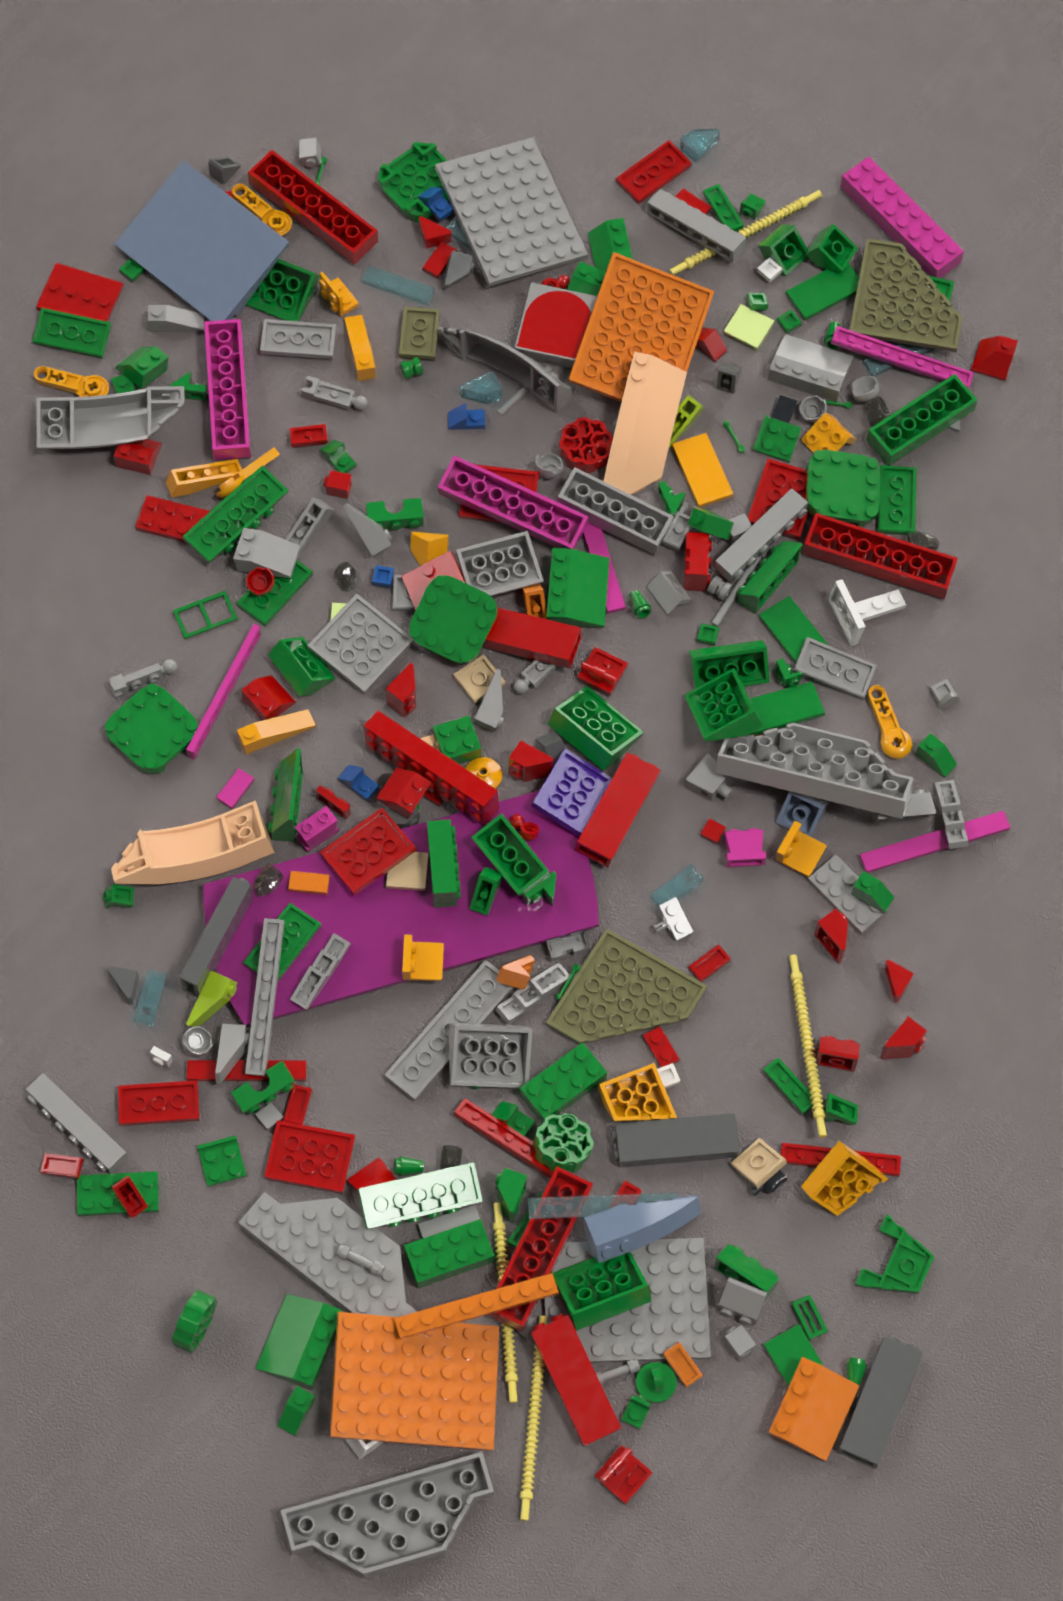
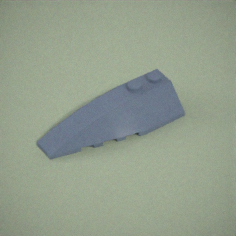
M697 1195L676 1197L668 1201L663 1199L655 1200L653 1203L637 1202V1205L629 1206L621 1204L584 1218L589 1251L601 1263L648 1245L672 1233L700 1215L699 1198Z

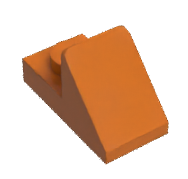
M529 955L501 966L496 979L497 982L525 989L530 979L529 974L532 972L535 959Z

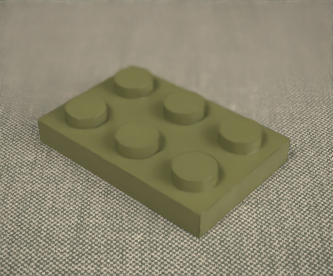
M404 307L399 348L400 358L418 357L419 359L435 360L440 309Z

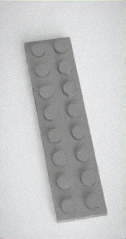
M485 960L384 1075L385 1078L412 1100L416 1101L449 1063L450 1023L483 1024L514 987L498 983L496 979L499 970Z

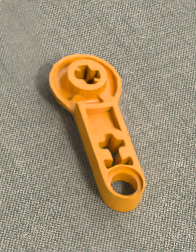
M236 184L232 188L234 200L282 237L288 234L292 227V219L287 213L273 209L244 184ZM238 190L245 191L241 196L236 195Z
M40 366L34 371V377L38 384L75 393L80 397L107 395L109 391L108 382L101 376L91 375L84 377L46 366ZM40 373H47V376L45 378H38V375ZM94 386L97 387V389H93V391L90 390V388H94Z
M275 447L234 475V478L231 477L218 486L221 491L215 495L219 498L227 497L241 485L243 480L252 475L262 465H266L280 455Z
M874 685L869 689L868 700L881 730V749L891 758H903L911 752L912 739L907 732L900 728L885 689L880 685ZM879 691L882 696L876 699L871 693ZM880 703H882L883 710H887L886 714L880 712ZM893 742H900L899 747L893 746Z

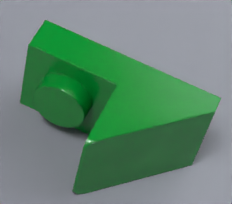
M188 372L170 385L184 386V399L207 401V386L199 383L192 384L191 372Z
M333 440L320 449L321 454L337 472L348 473L357 467L356 462L345 451V444Z
M666 481L659 482L657 492L666 512L675 518L685 501L686 492L674 495L671 486L668 487Z
M555 871L523 893V901L527 906L532 902L537 903L543 897L542 895L553 906L557 875Z
M828 1093L826 1122L840 1120L851 1126L857 1124L858 1105Z
M501 1101L492 1116L523 1136L527 1135L535 1123L533 1119L518 1110V1105Z

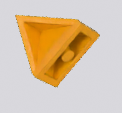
M411 532L410 550L420 566L448 552L449 535Z

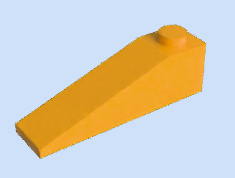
M363 316L345 317L344 320L358 381L376 378L375 364Z
M238 459L173 469L170 471L165 483L171 497L184 496L224 483L231 477L234 478V475L240 472L242 468Z
M307 709L252 723L238 729L237 734L244 753L247 755L314 728L316 725Z

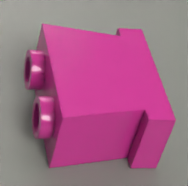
M325 806L295 826L299 833L296 835V839L308 853L339 832L337 828L338 820L329 808Z
M750 828L747 831L731 829L725 832L724 842L728 852L726 867L765 865L766 851H762L763 830Z

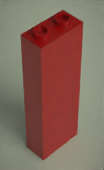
M498 608L497 620H495L483 647L571 669L582 639V632L580 627Z
M627 752L578 839L574 850L608 868L661 770L654 764L647 763L637 755Z
M563 1314L553 1317L552 1322L547 1325L543 1322L534 1326V1331L531 1332L532 1339L583 1447L620 1430V1423L569 1315L563 1316Z

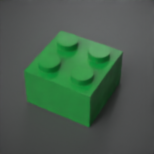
M469 715L433 726V734L439 751L456 763L462 764L481 757V746Z

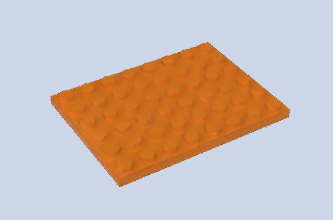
M613 252L568 382L622 402L634 352L653 355L687 372L714 291Z
M347 1312L337 1313L330 1438L487 1451L494 1450L499 1326L456 1323L400 1339L394 1318L397 1317Z

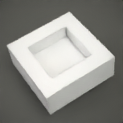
M769 257L757 268V272L770 283L782 272L783 268Z
M155 1046L150 1051L153 1063L160 1067L164 1065L169 1068L173 1062L170 1054Z
M673 1063L657 1069L665 1089L680 1083V1078Z

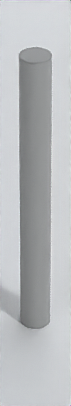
M549 365L545 366L547 370L552 371ZM523 386L496 412L503 415L529 391L528 387Z

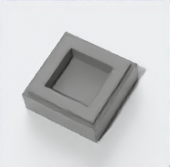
M269 1103L255 1114L267 1131L276 1125L277 1120H283V1116L272 1103Z

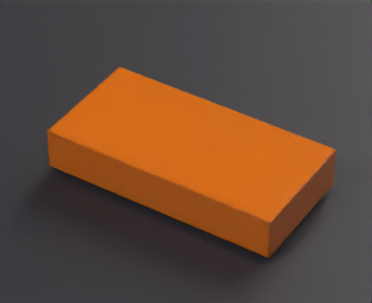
M291 871L288 890L327 895L330 875Z
M680 1341L663 1352V1355L686 1387L703 1376Z

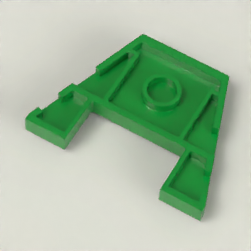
M886 1214L879 1233L897 1240L896 1247L883 1276L862 1268L855 1286L918 1294L935 1256L916 1239L914 1240L901 1225L899 1226L894 1222L891 1216Z

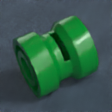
M418 357L412 358L409 362H400L405 380L413 375L419 376L423 374Z

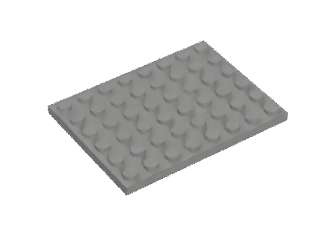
M533 137L435 165V170L488 286L587 258L588 253Z
M704 1238L658 1239L631 1251L649 1285L652 1302L576 1331L591 1363L627 1362L635 1359L637 1361H665L667 1359L663 1352L679 1341L692 1360L710 1359ZM567 1242L552 1273L593 1258L594 1256L589 1251L588 1242ZM559 1291L558 1295L544 1298L545 1316H547L546 1325L551 1323L552 1318L557 1315H568Z

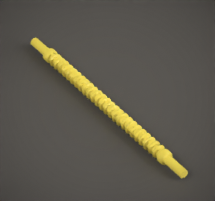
M818 190L807 197H800L798 201H794V204L790 203L789 206L782 207L781 211L777 210V213L773 212L772 215L765 216L764 220L760 219V222L756 221L755 224L748 225L747 229L743 228V231L739 230L738 233L749 238L750 235H754V232L758 233V230L762 231V228L770 227L771 223L775 224V221L779 222V219L783 220L784 217H788V214L792 215V212L796 213V210L804 209L809 203L822 197V193ZM705 248L704 251H700V254L696 253V256L692 255L691 258L684 259L683 263L669 269L671 275H675L687 268L691 269L694 267V264L698 265V262L706 261L707 257L715 256V252Z
M790 955L792 971L790 978L793 982V991L795 992L793 996L795 997L794 1001L796 1002L795 1006L798 1012L797 1017H799L798 1022H800L798 1026L800 1027V1037L802 1038L801 1042L804 1048L803 1053H805L803 1057L806 1058L804 1060L806 1063L805 1068L807 1069V1078L810 1079L808 1084H810L809 1089H811L809 1093L812 1095L810 1099L813 1100L811 1104L814 1105L812 1107V1110H814L813 1118L817 1122L819 1138L827 1137L824 1122L826 1114L823 1110L824 1105H821L823 1103V1100H821L822 1095L820 1094L822 1090L819 1089L821 1085L818 1084L820 1080L818 1079L819 1074H817L816 1058H814L816 1054L813 1053L815 1049L813 1048L814 1043H812L813 1038L811 1037L812 1033L809 1027L810 1022H808L810 1018L807 1017L809 1013L807 1012L808 1007H806L807 1002L805 1001L806 997L804 996L805 992L802 986L804 984L802 981L803 976L799 971L797 955Z
M494 1203L495 1223L493 1224V1230L496 1231L494 1233L496 1237L494 1241L497 1242L494 1246L497 1248L495 1253H498L495 1257L498 1259L496 1264L499 1266L496 1269L499 1270L497 1272L499 1276L497 1280L500 1282L508 1260H506L508 1255L505 1254L507 1252V1249H505L507 1244L504 1243L507 1239L504 1237L506 1235V1232H504L506 1227L502 1218L501 1203ZM502 1323L501 1326L504 1327L501 1330L504 1333L502 1338L505 1339L502 1341L505 1344L503 1346L505 1350L503 1354L506 1356L504 1358V1361H506L504 1366L507 1367L505 1369L507 1373L505 1381L508 1383L509 1403H517L516 1382L518 1381V1375L515 1374L517 1363L514 1362L516 1360V1357H514L516 1352L513 1351L515 1340L512 1339L514 1337V1334H512L514 1329Z
M539 1316V1324L544 1322L546 1325L547 1316ZM534 1346V1349H536L534 1355L536 1357L533 1358L535 1361L533 1366L535 1368L532 1369L534 1374L531 1376L534 1380L531 1381L533 1386L530 1387L533 1391L530 1392L532 1397L529 1398L531 1401L529 1407L531 1409L528 1410L530 1421H527L529 1427L526 1428L529 1432L526 1433L528 1438L525 1439L528 1442L525 1445L527 1450L524 1451L526 1462H523V1465H525L523 1471L525 1473L522 1474L524 1479L521 1481L524 1485L521 1486L523 1491L520 1492V1499H522L521 1521H528L530 1500L533 1499V1492L531 1490L534 1487L531 1485L534 1484L532 1480L535 1477L533 1475V1472H535L533 1466H536V1463H534L536 1457L534 1455L537 1454L535 1451L537 1445L535 1443L538 1442L536 1437L539 1436L536 1432L539 1431L537 1425L540 1424L537 1420L540 1419V1416H538L541 1413L539 1402L542 1401L540 1398L542 1393L540 1391L543 1390L541 1387L543 1381L541 1379L544 1378L542 1373L545 1372L542 1369L545 1367V1364H543L536 1346Z

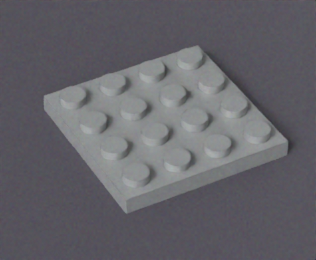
M356 594L307 645V648L365 694L409 648L414 640L360 595Z

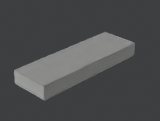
M473 1205L458 1212L419 1223L418 1227L423 1239L479 1220L480 1217L476 1206Z

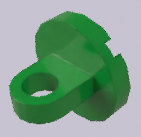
M651 1362L644 1365L636 1377V1389L639 1395L647 1398L648 1402L652 1404L668 1401L674 1394L677 1386L673 1370L660 1362Z

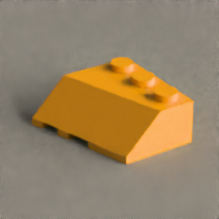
M655 1063L603 1082L597 1088L603 1105L614 1122L677 1118Z
M838 1141L801 1187L811 1199L838 1216L855 1204L857 1198L866 1192L869 1194L874 1190L873 1187L879 1182L884 1183L888 1178L864 1157L841 1141Z

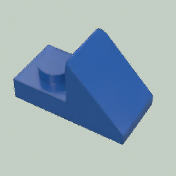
M430 187L418 196L440 222L454 212L453 207L443 197L442 188Z
M466 403L448 412L449 430L485 429V409L467 410Z
M349 765L337 778V780L365 801H368L379 789V785L364 774V768Z

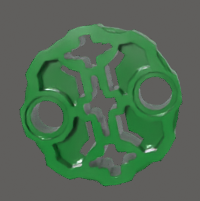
M564 1113L563 1115L552 1114L546 1117L541 1126L537 1128L533 1140L536 1159L540 1164L550 1168L552 1172L555 1171L556 1167L573 1173L580 1170L585 1161L589 1159L594 1144L590 1135V1127L586 1122H581L575 1115Z
M200 1290L194 1292L186 1303L177 1322L172 1337L174 1346L190 1353L195 1351L203 1340L213 1319L218 1301L216 1297Z

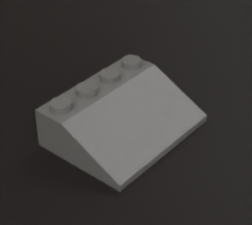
M785 334L771 364L768 380L837 402L854 356Z
M528 531L456 550V561L465 582L490 596L544 582Z
M450 1023V1085L521 1088L529 1082L532 1029L528 1026Z

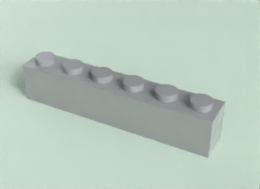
M659 189L647 202L649 215L732 263L746 250V237L741 233L733 231L727 225L719 223L713 217L705 215L699 209L691 207L685 201L677 199L669 192Z
M791 488L715 561L714 568L730 583L734 579H739L747 566L751 567L760 554L764 555L768 551L769 545L772 542L776 543L779 541L782 533L785 530L789 531L794 526L795 520L805 516L808 502Z
M44 1073L26 1088L29 1102L34 1106L37 1104L41 1107V1113L47 1119L51 1117L55 1121L54 1125L61 1132L65 1130L70 1135L68 1136L69 1140L74 1145L79 1144L83 1148L82 1152L89 1159L93 1157L97 1161V1167L102 1172L107 1171L109 1174H112L128 1159L127 1153Z

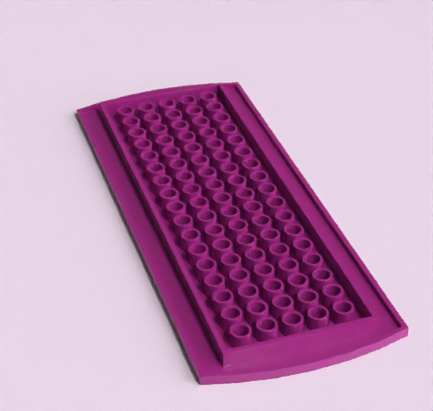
M539 791L500 801L499 811L488 823L502 813L508 821L512 815L520 814L525 822H532L538 825V838L531 841L523 840L550 873L555 871L557 874L553 906L544 895H542L543 897L537 903L532 902L527 906L523 901V894L519 896L503 877L488 916L471 910L470 905L479 875L484 868L488 867L496 871L498 870L471 838L486 825L475 822L465 812L431 820L450 819L451 826H455L461 899H457V906L434 908L427 822L401 829L415 845L416 852L428 853L425 891L386 889L388 873L386 872L354 896L324 860L320 852L203 884L206 927L233 877L237 879L244 878L251 884L253 900L216 968L218 974L238 982L236 993L230 999L231 1006L242 1024L250 1027L257 974L244 966L243 962L262 939L264 918L277 919L289 903H292L320 922L322 926L277 983L273 1020L306 1011L305 1008L293 1002L290 998L308 968L313 965L321 950H324L333 933L350 942L351 946L307 1010L411 981L403 980L402 975L404 935H412L413 942L443 943V971L541 944L557 937L569 936L571 933L597 928L599 927L598 903L589 859L587 856L574 850L580 837L531 806ZM291 871L330 875L328 894L320 895L289 891Z

